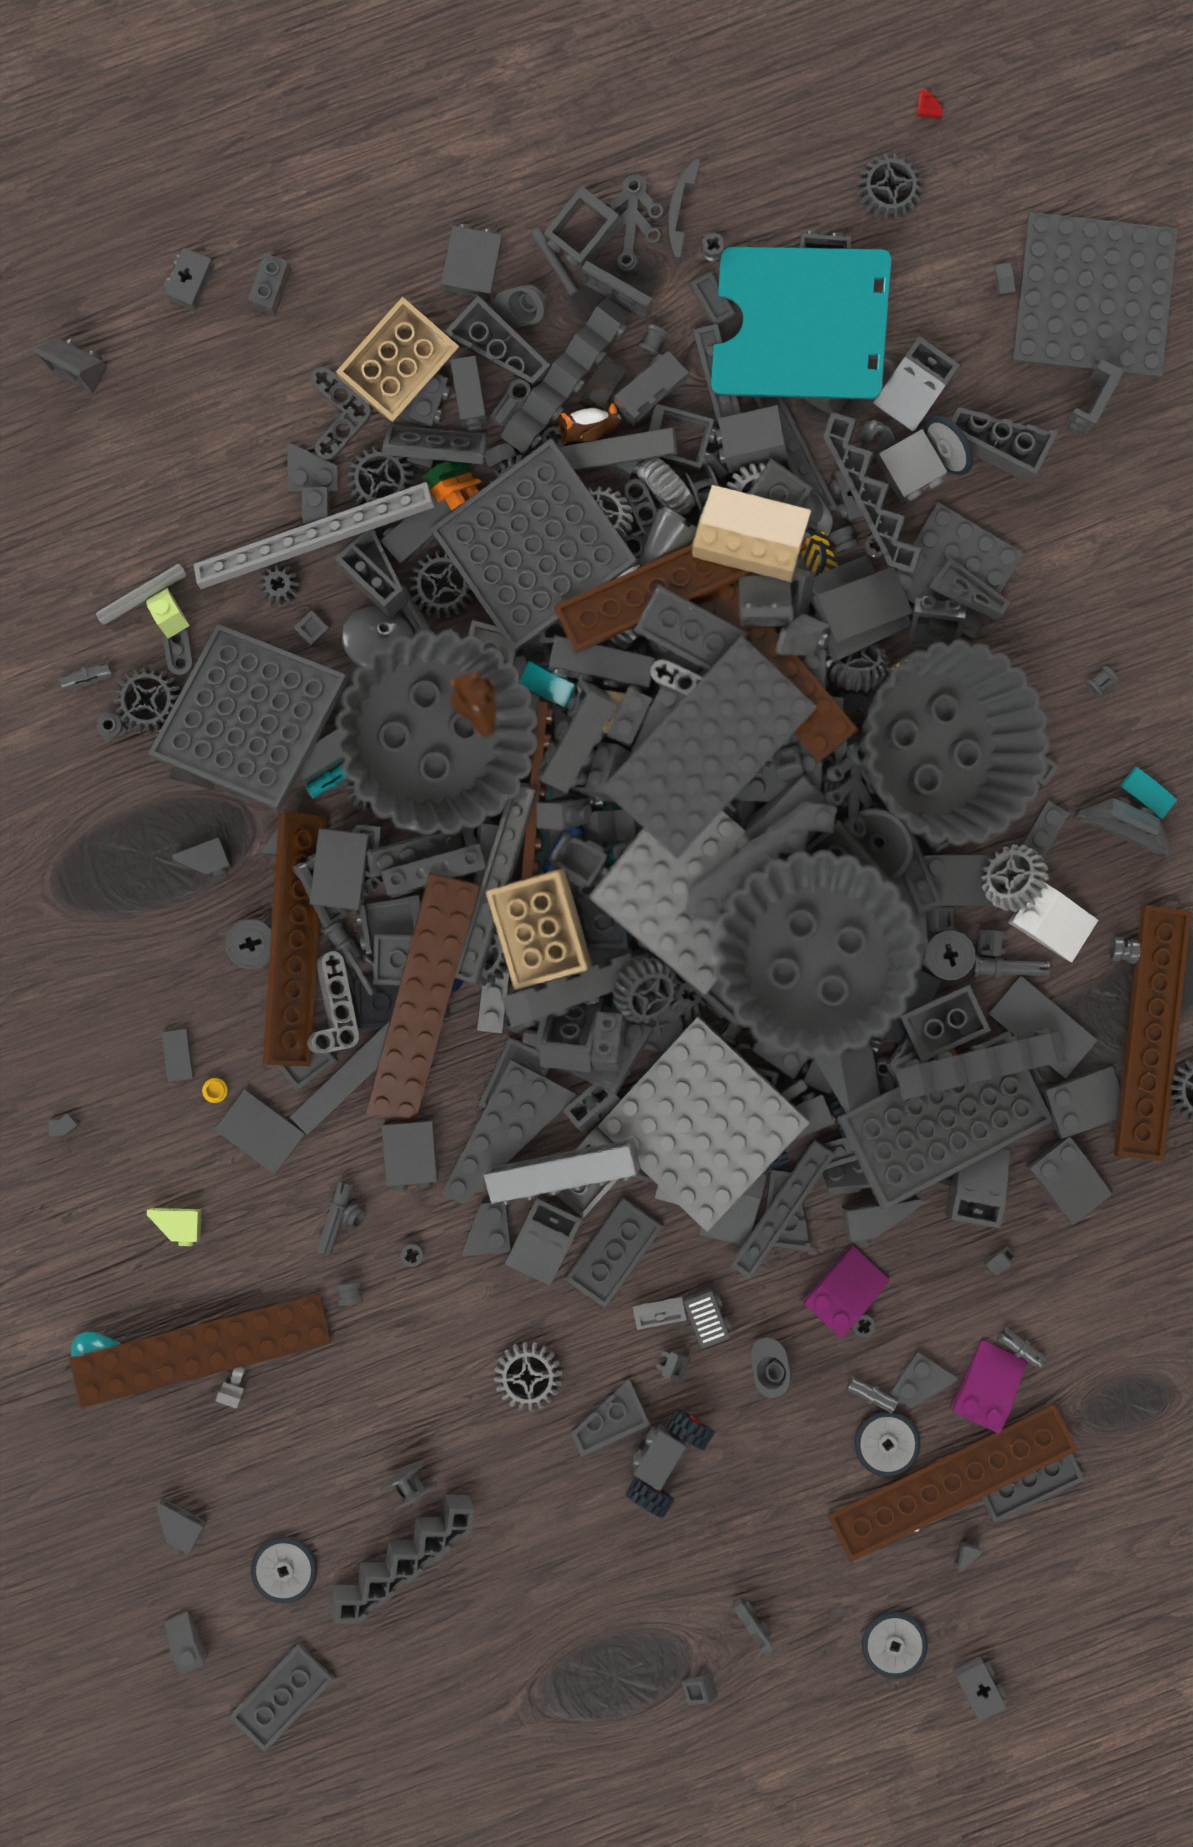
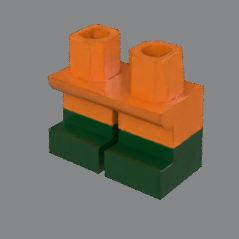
M448 461L438 464L423 476L438 503L446 501L450 510L454 511L478 493L476 486L481 483V480L473 478L468 468L472 463Z

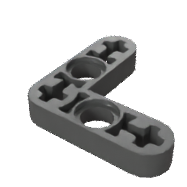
M319 367L311 374L312 385L342 412L315 444L317 456L329 462L333 461L370 420L371 409L366 401L326 367ZM318 375H327V381L333 386L329 394L326 393L329 391L327 385L324 383L318 385ZM340 389L347 391V400L337 402L334 399L336 391ZM353 398L356 399L355 401H353V404L358 409H361L362 407L365 408L364 417L360 415L357 416V418L354 417L356 413L354 409L349 406ZM342 424L348 425L350 427L349 435L346 437L338 436L336 433L338 426ZM332 434L336 441L341 444L337 446L336 442H334L331 446L332 453H325L323 455L321 446L330 445L332 439L329 436Z

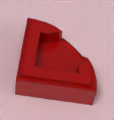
M920 89L917 116L941 119L942 107L931 92Z

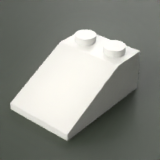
M1046 884L1048 889H1041L1040 891L1043 898L1036 896L1034 899L1035 905L1027 903V910L1019 907L1018 911L1013 913L1008 923L1072 963L1098 920L1065 895Z

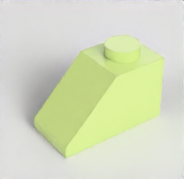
M168 587L146 599L149 611L167 638L172 637L189 626Z
M150 1208L147 1210V1216L171 1241H178V1246H193V1242L200 1240L201 1209Z

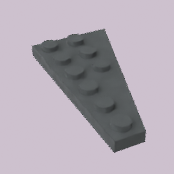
M511 1059L441 1193L464 1205L486 1184L484 1174L489 1167L506 1164L567 1106L578 1093Z

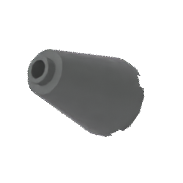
M661 506L641 552L638 564L641 567L693 544L698 528L692 524L690 525L683 517L671 509Z

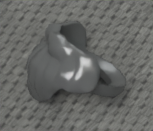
M869 420L861 426V449L867 450L866 443L871 441L878 431L880 432L879 445L873 452L872 459H876L879 453L885 450L886 446L894 445L895 438L891 427L885 426V424L877 420Z

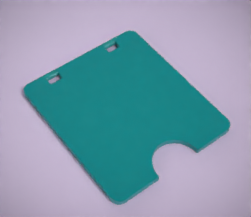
M726 248L721 254L718 297L729 299L740 307L743 313V324L741 330L734 338L725 343L714 344L711 387L714 393L730 396L836 399L878 398L882 392L892 262L889 252L882 249ZM884 279L883 293H875V280ZM869 356H878L877 370L868 369Z

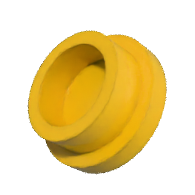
M212 1078L204 1083L202 1093L207 1101L219 1103L226 1098L228 1087L223 1080Z

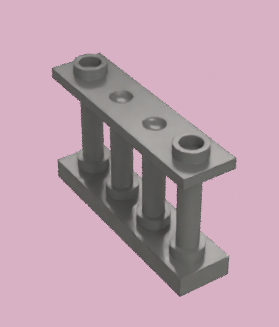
M480 844L387 869L381 871L387 895L395 898L425 889L429 872L451 878H466L473 876L476 871L486 869Z

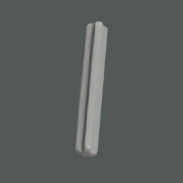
M180 564L168 569L96 613L98 620L103 625L107 624L164 588L186 576L185 570Z

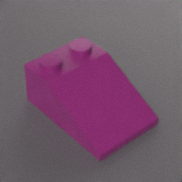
M852 1245L802 1301L831 1330L842 1338L860 1319L890 1279Z
M981 1339L949 1408L954 1413L1000 1434L1011 1411L1027 1361Z

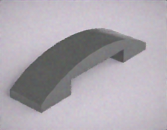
M694 159L683 172L676 185L670 204L668 241L675 264H680L685 233L676 231L684 190L694 192L700 162L698 159Z

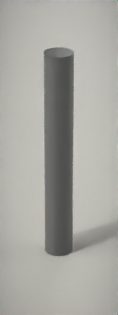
M540 228L534 229L531 232L532 236L569 295H575L579 291L554 250L546 244L548 241Z

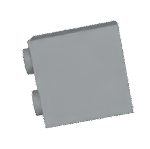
M923 429L879 453L876 458L900 502L907 498L909 502L922 495L921 490L928 486L931 489L939 486L944 482L942 478L947 474V470Z

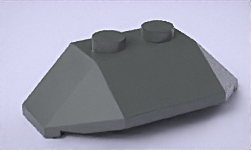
M1123 797L1112 798L1080 810L1074 815L1077 819L1164 858L1170 857L1172 854L1161 821L1153 816L1154 812L1145 807L1137 809L1130 806L1132 802Z

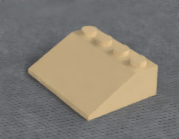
M402 297L340 366L336 374L340 380L391 422H394L459 349V346Z
M712 485L693 543L692 557L791 582L811 510Z
M564 868L486 891L514 989L585 971L593 966Z

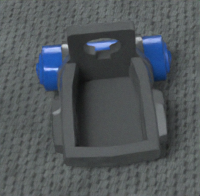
M579 826L561 830L555 845L548 856L545 857L541 869L544 873L564 868L567 879L571 883L583 889L585 887L591 888L601 875L609 858L606 849L594 841L588 840L585 842L582 839L584 833Z

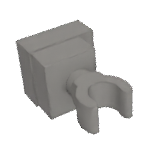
M246 1366L233 1370L231 1381L223 1382L215 1400L216 1402L236 1409L240 1407L245 1387L239 1385L246 1371Z

